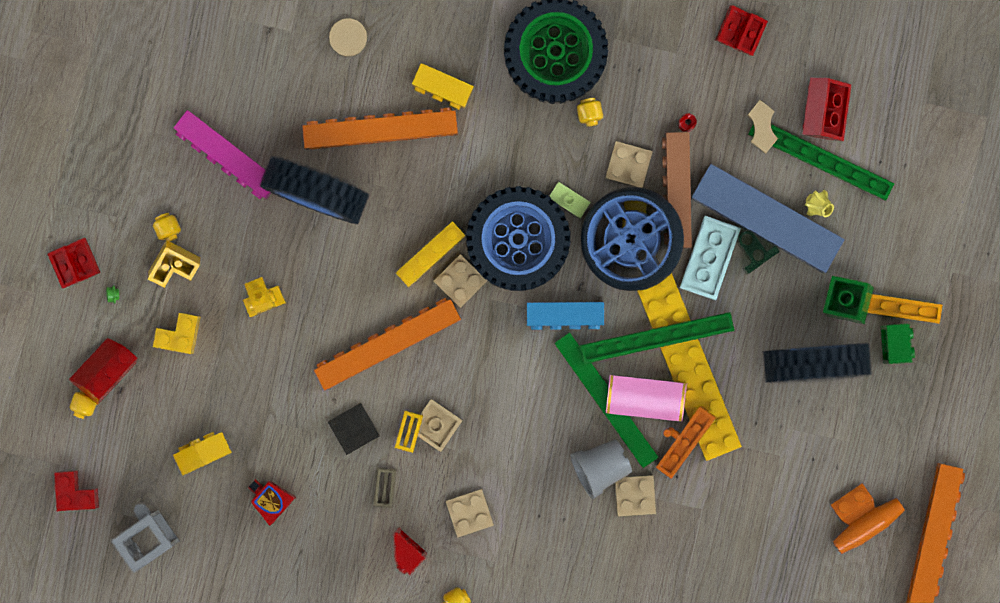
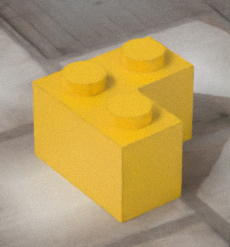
M166 240L148 271L147 279L165 288L173 272L191 281L200 266L201 257Z
M179 313L175 331L156 328L153 347L194 354L201 317Z
M214 432L203 436V441L198 438L178 448L180 452L173 454V457L182 476L232 453L222 432L216 435Z

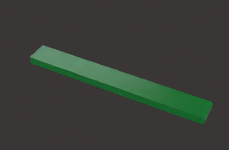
M771 124V129L778 138L772 147L884 201L887 200L895 183ZM752 125L748 133L751 137L754 136V125Z
M731 312L587 343L580 345L584 364L735 330Z
M569 332L554 344L641 467L645 468L659 458L630 416L606 413L609 387L592 363L584 364L581 348Z

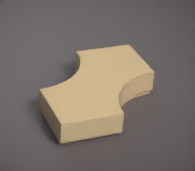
M759 100L747 116L754 125V136L751 143L766 154L778 139L771 129V118L775 111Z

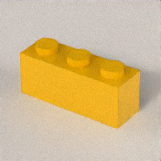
M422 63L412 82V86L415 87L414 91L423 95L427 92L432 95V99L439 102L443 100L450 102L449 106L460 110V108L465 109L474 89V86Z

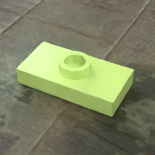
M560 182L557 183L550 194L554 202L580 219L591 203Z

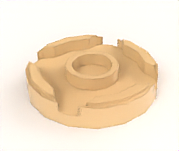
M351 18L341 19L330 30V44L339 55L346 57L356 56L366 47L367 32L364 26L357 20Z

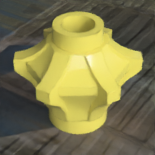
M823 190L820 193L814 191L806 198L805 206L808 207V216L829 217L832 214L834 205L829 201L827 191Z

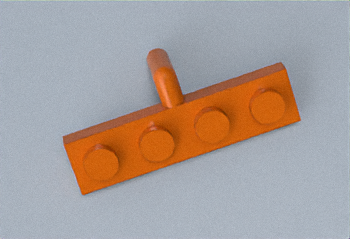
M700 406L681 433L673 427L667 428L664 431V436H672L676 440L656 468L672 479L717 417Z

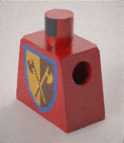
M255 479L248 487L256 495L251 501L252 505L269 526L277 520L296 498L272 481L263 486Z

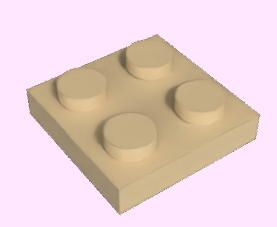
M616 141L605 179L643 188L653 151Z
M460 254L434 282L461 308L487 280Z
M431 399L420 414L423 415L418 437L441 452L463 420ZM418 418L412 426V433H415Z
M653 475L624 477L615 483L617 516L656 514Z
M482 489L446 500L457 538L494 526Z

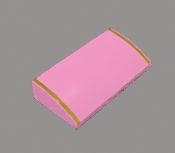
M610 375L606 413L682 422L687 383Z

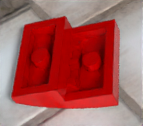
M730 5L715 41L753 56L768 21L753 13H748Z
M86 238L48 253L62 289L100 273Z

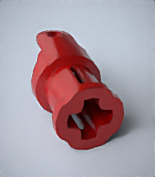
M686 113L679 119L678 127L683 132H690L695 128L697 120L694 115ZM690 120L691 123L687 125L685 121Z

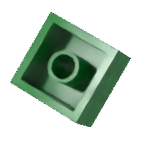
M832 276L823 313L828 317L865 325L874 287L869 283Z
M910 324L880 326L883 364L912 363V358H915V349L911 347V339L914 338L913 328H910Z

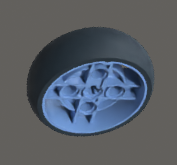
M640 187L621 188L603 196L589 210L581 231L582 252L591 271L607 285L625 291L645 290L665 280L677 266L684 246L682 223L674 207L658 193ZM641 201L650 204L658 211L650 216L641 211H626L622 202ZM606 215L609 224L604 234L605 246L597 250V229L601 219ZM620 218H625L626 225L623 228L618 226ZM650 223L653 227L652 232L646 234L644 227ZM668 228L669 247L665 258L660 264L655 257L661 243L660 232ZM630 235H636V238L634 239L635 243H629V240L631 239ZM616 244L620 246V253L617 255L612 252V248ZM641 250H645L647 253V257L643 261L638 257ZM615 262L628 268L639 267L644 276L635 278L623 277L615 274L607 267Z

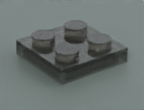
M362 403L328 421L346 455L380 436Z

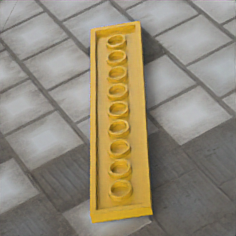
M672 273L661 283L651 288L637 291L652 329L691 321ZM695 339L660 347L673 381L687 383L684 409L689 421L700 406L717 417L698 442L705 461L742 447L699 340Z

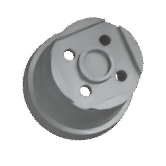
M616 439L584 452L580 450L570 454L574 470L583 488L592 499L601 495L607 487L632 473L628 458H625L624 450Z

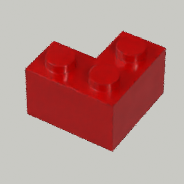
M78 470L54 473L57 511L99 508L98 488L79 489Z

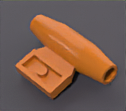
M862 483L830 505L840 520L849 525L833 543L841 554L852 550L889 527L905 509L897 498L875 507L874 499Z

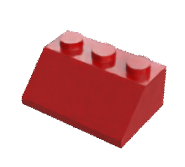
M810 78L803 135L844 141L851 84L830 78Z
M107 338L69 378V381L98 405L134 367L138 358L125 346Z
M398 528L394 533L396 568L404 575L406 573L411 575L426 558L427 552L402 529Z

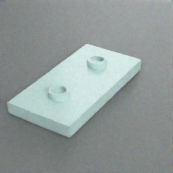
M704 216L679 288L716 301L741 228Z

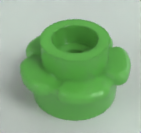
M114 285L106 287L108 303L113 302L115 304L116 300H119V289H115Z

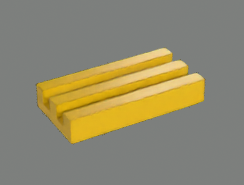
M404 411L394 448L411 453L414 452L423 415ZM408 415L411 416L404 444L401 446L400 441ZM418 418L411 447L408 448L407 444L411 434L414 419Z

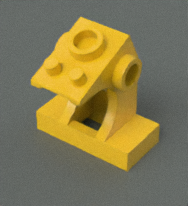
M263 277L244 284L249 297L243 299L250 318L286 303L279 285L267 289Z

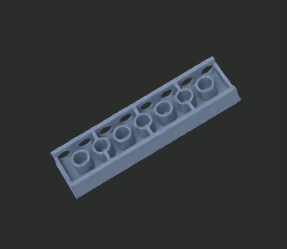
M712 164L708 167L691 198L822 273L827 272L845 240Z

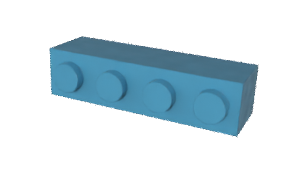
M604 302L527 303V326H531V330H542V326H550V330H561L562 326H569V329H581V326H588V329H600V325H604Z

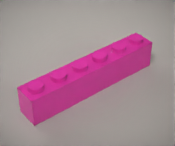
M187 110L174 126V129L177 131L175 135L183 141L186 139L191 141V147L200 153L202 150L208 154L206 158L214 165L216 162L221 164L223 172L229 176L234 174L238 178L236 182L244 188L247 185L252 188L253 191L251 193L257 198L261 199L263 197L267 199L271 192L260 187L266 170Z

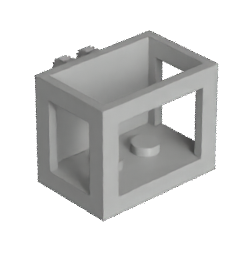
M143 503L136 505L134 508L139 522L111 541L133 573L180 542L159 510L151 513L149 508ZM149 526L161 545L143 556L141 549L131 538Z

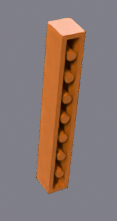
M441 108L440 112L434 113L432 110H422L421 114H413V111L402 112V116H394V113L383 114V118H375V115L364 116L363 120H356V117H348L342 122H337V119H328L326 123L318 124V121H308L307 125H302L304 148L306 150L458 135L456 111H452L451 108Z
M444 298L436 302V307L430 309L428 306L420 310L419 316L413 318L411 315L401 320L402 325L396 327L394 324L384 329L386 333L380 336L376 333L368 337L369 342L363 345L359 342L351 346L350 352L345 354L342 351L334 355V360L330 362L324 360L316 365L317 369L314 372L324 391L460 321L461 318L451 299L447 301Z
M937 463L906 603H934V598L939 594L940 586L938 581L939 578H942L944 572L942 563L943 559H946L948 555L946 545L947 541H950L952 537V529L950 527L951 523L956 519L957 511L955 510V505L959 503L961 497L959 487L965 479L964 469Z

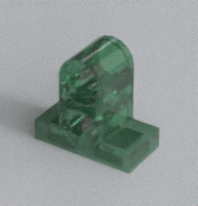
M744 231L738 235L737 243L751 262L742 268L746 274H750L780 252L776 245L766 251L755 234L750 231ZM743 235H749L751 237V243L749 245H744L742 243ZM755 250L762 252V259L760 261L753 258Z

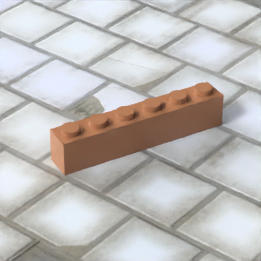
M690 132L666 133L665 137H662V149H665V156H662V168H666V176L662 177L663 187H666V195H663V197L674 207L681 220L684 232L683 248H692ZM668 228L667 233H664V245H667V249L669 247Z

